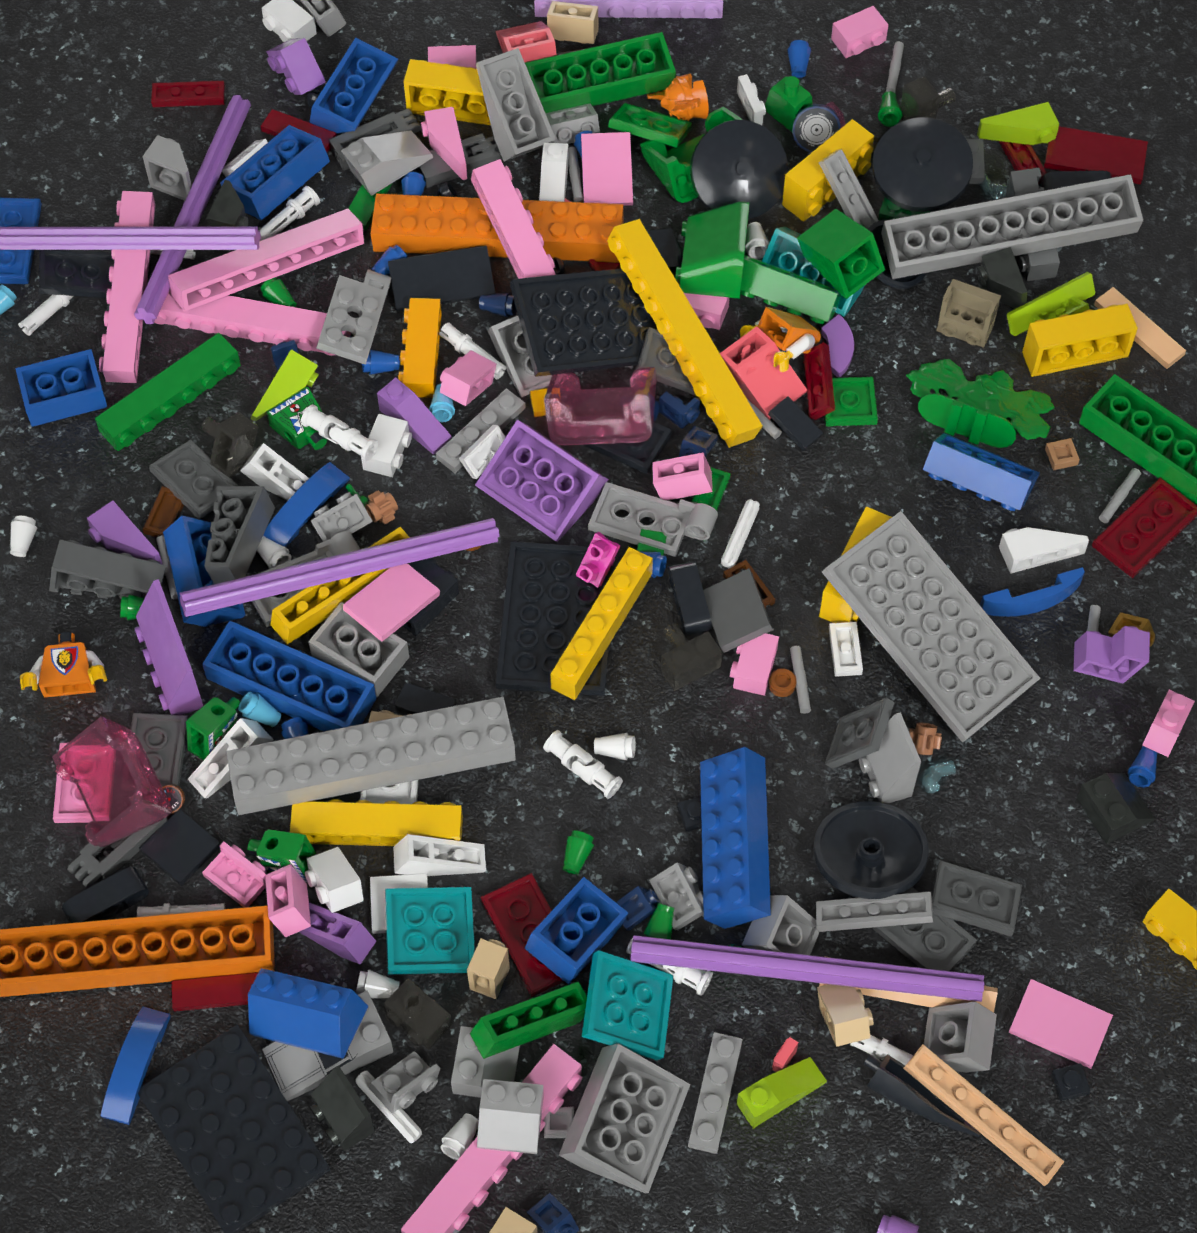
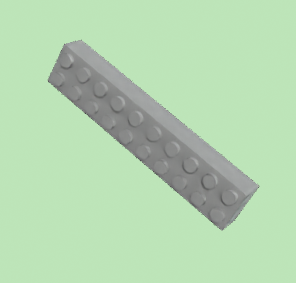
M1125 175L884 221L881 234L892 279L980 263L981 256L1011 247L1014 256L1137 233L1143 222V217L1131 175Z
M504 697L228 750L226 754L234 802L238 815L515 761V745Z

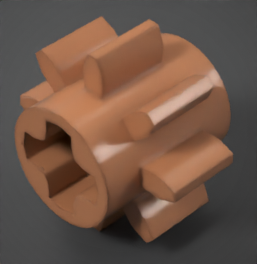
M378 490L368 496L370 501L365 505V508L373 522L379 521L385 525L395 519L394 514L398 510V505L389 492L384 494V492L380 493Z
M917 723L916 729H909L918 754L932 755L934 748L940 749L942 734L936 733L937 726L929 723Z

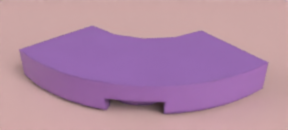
M838 314L821 328V335L826 339L827 345H829L831 371L840 378L847 371L852 361L854 338L849 325Z

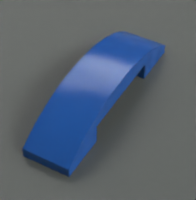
M331 462L324 465L285 503L268 524L263 536L286 548L299 534V529L314 515L313 513L330 496L334 497L350 480V477Z
M1082 567L1058 574L1054 586L1013 598L1008 589L982 596L980 606L987 615L1010 617L1036 613L1055 606L1069 597L1080 586L1085 571Z
M142 1007L126 1036L112 1072L101 1111L102 1118L130 1125L140 1099L138 1092L156 1045L162 1041L171 1017L170 1014L147 1007Z

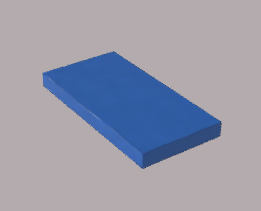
M0 198V227H38L42 205L41 200ZM0 250V284H28L34 250Z

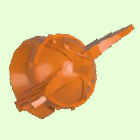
M691 73L676 76L666 90L647 94L648 99L661 100V107L667 109L670 116H677L678 120L680 118L687 121L692 118L706 119L708 116V97L703 80L695 81L692 88Z

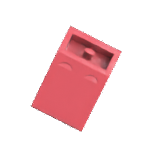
M542 21L496 31L503 53L519 48L525 63L557 56L555 40L550 27Z
M756 326L722 351L720 355L745 397L770 420L771 417L768 415L770 410L787 396L793 401L797 400L807 392V389L790 364L789 369L785 372H780V365L773 367L774 355L776 352L781 351Z

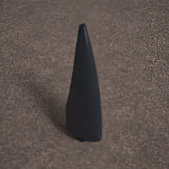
M869 1054L863 1064L875 1071V1074L867 1087L897 1105L930 1121L977 1137L980 1136L981 1133L904 1070L905 1065L888 1054L883 1062Z

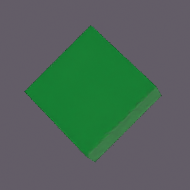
M641 529L640 536L666 543L667 536L662 532ZM638 543L637 551L660 552L664 556V550Z

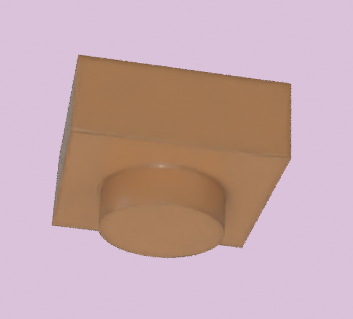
M1071 438L1046 443L1045 450L1053 470L1078 465L1080 459Z

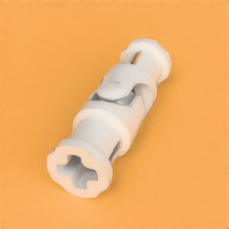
M310 405L304 411L301 418L303 426H310L319 431L320 436L335 444H339L347 451L352 450L362 456L364 461H369L375 455L378 448L377 440H370L364 437L356 428L350 429L346 423L333 415L327 416L320 412L315 405Z
M559 730L553 732L546 740L543 747L546 752H552L561 759V764L580 776L589 785L593 784L604 792V796L607 799L611 798L620 788L623 782L622 778L613 776L604 769V764L594 759L579 745H573L562 737V733Z

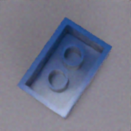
M92 349L15 368L25 410L32 427L107 407Z
M583 877L531 933L524 949L570 985L592 960L593 953L598 950L600 951L621 928L628 912Z

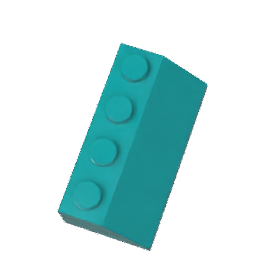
M787 227L776 228L762 261L833 287L803 256L797 239L801 234ZM864 286L847 299L841 295L836 313L846 316L863 291Z

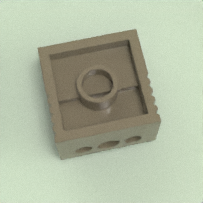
M953 279L943 297L936 331L943 333L945 336L955 337L971 345L984 348L994 326L1001 295Z

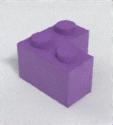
M305 38L290 39L266 51L269 56L267 58L269 66L273 71L276 70V73H284L286 77L285 84L294 95H302L326 82Z
M1124 626L1113 637L1102 635L1097 631H1086L1074 644V671L1123 684L1149 662L1150 632L1139 630L1134 626Z

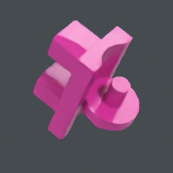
M600 532L595 533L578 568L577 577L587 583L590 582L597 588L600 587L610 567L615 562V556L620 545L608 540Z

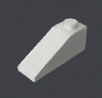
M544 143L539 201H565L569 165L568 144Z
M264 443L253 452L240 470L259 486H264L266 490L287 501L309 479Z
M1014 528L1002 534L999 549L1011 574L1085 554L1089 539L1083 535L1036 528Z
M240 718L188 780L204 798H209L231 780L226 751L272 742L273 739L257 721Z
M407 834L393 847L395 874L427 873V876L484 873L486 871L484 844Z

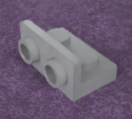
M591 103L545 113L556 138L553 143H574L575 136L583 131L600 133L598 114Z
M348 492L336 499L338 505L329 509L326 505L313 513L316 518L312 519L311 522L323 542L343 531H349L352 534L373 521L358 494L352 496Z
M677 862L649 880L660 903L675 908L673 912V929L679 930L700 916L704 917L703 891L699 890L696 884L698 877L691 867H686Z
M414 1051L370 1083L369 1089L391 1113H394L401 1107L403 1109L409 1107L415 1101L416 1096L422 1091L427 1093L432 1090L438 1083L437 1077L440 1067L435 1064L430 1068Z

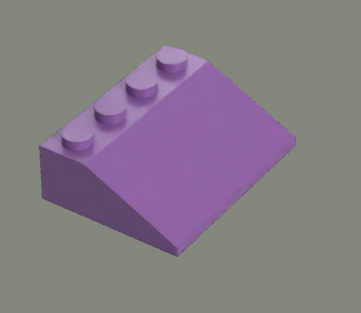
M517 420L475 486L558 542L592 505L609 479L529 425Z
M159 579L155 580L136 615L139 626L134 629L139 643L144 641L147 648L142 651L147 665L153 664L155 671L150 673L155 688L160 686L162 688L163 694L158 696L163 710L169 709L171 715H184L201 709L203 703Z

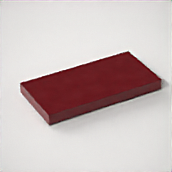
M1059 126L1056 139L1048 142L1044 168L1059 171H1108L1112 174V178L1131 175L1133 183L1141 185L1148 141Z
M1160 477L1093 541L1092 547L1133 579L1197 517V505Z
M530 873L482 896L481 902L505 948H508V953L531 997L564 982L524 949L531 933L552 911L533 874Z

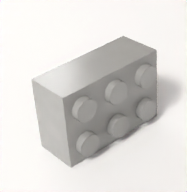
M341 602L308 641L311 655L313 658L374 684L376 697H378L408 660V644L395 634H391L381 642L343 610L344 603Z

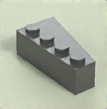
M1040 168L1011 171L1006 194L1002 199L1045 191L1044 187L1039 188L1038 186L1039 178H1041ZM1057 248L1019 255V268L1021 272L1025 273L1027 281L1056 277L1060 264Z
M217 486L216 494L218 499L217 502H214L213 509L215 518L214 522H211L210 527L212 537L208 541L205 568L214 584L246 576L275 509L264 486Z
M59 540L51 569L49 591L59 592L60 588L71 589V594L82 595L83 591L94 592L98 598L108 599L114 595H120L121 599L122 596H128L129 594L145 598L153 581L159 579L162 586L166 565L151 559L142 560L134 558L127 553L117 554L109 552L102 547L81 545L74 540Z

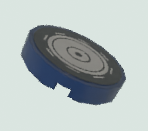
M812 104L798 112L793 122L792 132L800 148L812 153L841 129V123L832 108L823 104Z

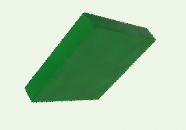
M873 377L832 378L835 410L825 415L826 426L877 425L878 416Z

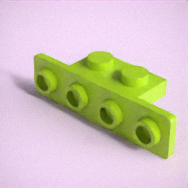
M1086 272L1008 312L1007 320L1010 334L1017 336L1028 330L1030 323L1040 319L1048 320L1065 314L1073 315L1089 310V304L1084 302V300L1095 295L1092 274Z

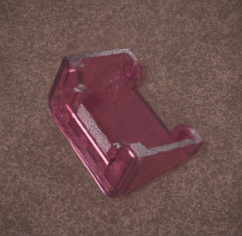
M655 367L635 370L631 375V387L581 389L580 380L574 373L552 375L544 397L550 439L558 445L633 443L649 439L652 434L654 421Z
M101 716L52 756L57 766L56 773L64 781L69 780L75 783L93 820L86 825L87 832L85 835L94 846L105 847L163 820L172 813L171 804L141 742L127 727Z

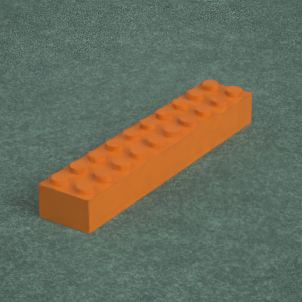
M376 194L371 227L374 252H385L389 246L398 245L405 253L435 254L487 245L489 257L508 258L480 198ZM523 200L521 202L524 209L529 210L532 215V226L535 232H539L543 238V249L546 255L550 254L552 258L557 257L561 260L589 261L590 259H595L596 262L619 263L615 254L610 250L607 240L614 226L624 224L623 204Z
M268 906L0 930V997L257 973L260 968L275 971L273 922L268 917Z

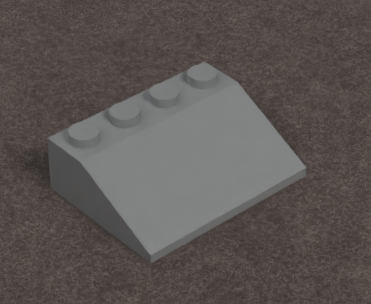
M620 1044L602 1047L559 1156L585 1170L643 1193H649L690 1084Z

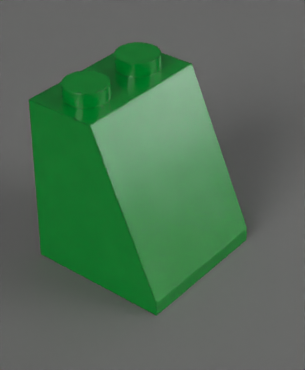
M837 209L797 237L803 256L845 299L849 298L885 270L873 233Z

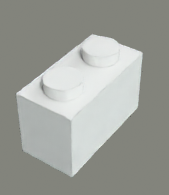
M271 0L262 7L263 24L268 30H273L278 34L283 42L295 38H305L308 41L317 34L314 17L293 0Z
M378 414L368 438L370 440H377L378 448L375 455L369 461H364L361 456L363 470L393 477L396 468L400 469L402 465V453L405 447H409L412 433L409 432L408 421Z
M339 847L307 858L308 871H305L306 880L310 887L316 888L320 903H326L331 913L363 901L361 880Z

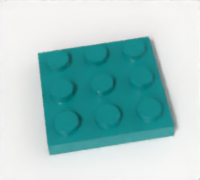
M471 887L385 889L388 974L467 973V968L475 952Z
M599 950L593 953L582 1037L607 1045L620 1044L638 1055L654 1060L664 1058L673 975Z

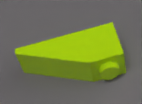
M1049 102L980 119L977 136L979 139L1028 145L1048 143L1056 139L1059 122Z
M291 349L252 414L251 419L257 421L265 416L267 411L298 393L307 385L312 387L319 375L315 372L318 365Z
M811 1057L762 1078L738 1093L737 1106L752 1128H755L827 1083V1080Z

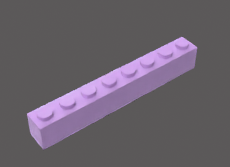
M534 0L535 17H547L552 1L598 6V17L712 19L722 18L723 0Z

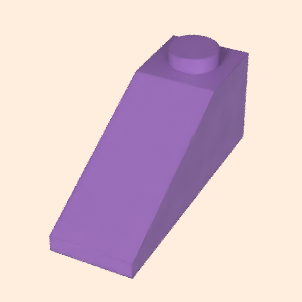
M396 377L377 393L379 410L386 416L408 421L409 432L412 433V437L433 455L452 439V436L417 395Z
M111 501L87 517L90 526L88 533L96 543L100 541L106 549L119 554L127 553L134 558L142 560L151 559L162 564L159 552L114 501Z
M309 903L311 927L301 930L299 933L338 956L361 964L376 943V940L362 923L335 912L331 913L330 910Z

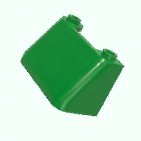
M721 107L707 116L705 121L706 132L724 122L743 119L727 108ZM705 134L668 151L665 144L653 140L640 144L642 155L669 194L680 203H686L698 197L691 182L690 164L694 149Z
M739 201L689 216L688 221L682 222L681 236H685L682 267L676 268L675 279L677 282H680V288L683 293L740 299L750 202Z

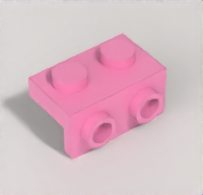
M222 842L220 845L221 853L202 872L203 876L242 907L247 908L266 888L265 875L267 871L257 861L251 863L247 860L245 853L233 844L230 847L225 842Z

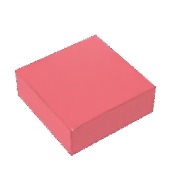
M790 1037L786 1039L773 1060V1071L778 1072L788 1066L797 1051V1041Z

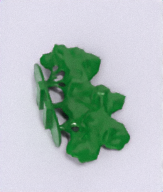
M943 359L935 363L921 364L919 370H912L909 374H906L907 378L912 381L910 390L913 395L922 397L918 403V410L921 416L933 425L944 428V433L952 436L957 433L968 437V442L976 445L981 442L997 448H1005L1014 443L1016 440L1015 429L1027 440L1038 437L1046 438L1049 433L1050 426L1039 415L1048 413L1055 408L1050 396L1031 389L1015 392L1013 389L1014 380L1004 370L994 372L993 375H978L975 381H968L957 364L950 359ZM934 389L936 393L932 394L930 390ZM939 389L946 390L948 397L941 395ZM1010 417L1012 420L1009 422L1006 418Z

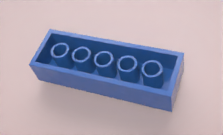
M232 621L228 622L202 664L208 680L243 696L248 692L253 694L259 693L277 711L292 718L301 717L303 722L324 732L361 725L376 701L374 684Z
M743 747L700 762L704 920L724 929L771 916L765 757Z

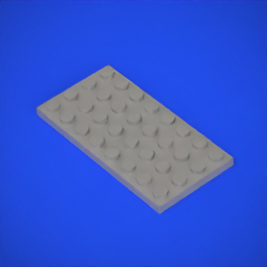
M901 511L822 571L824 576L962 743L1040 679Z

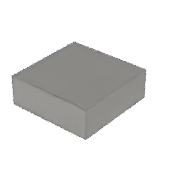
M560 1107L555 1114L549 1111L544 1118L546 1123L544 1126V1138H566L574 1118V1107Z

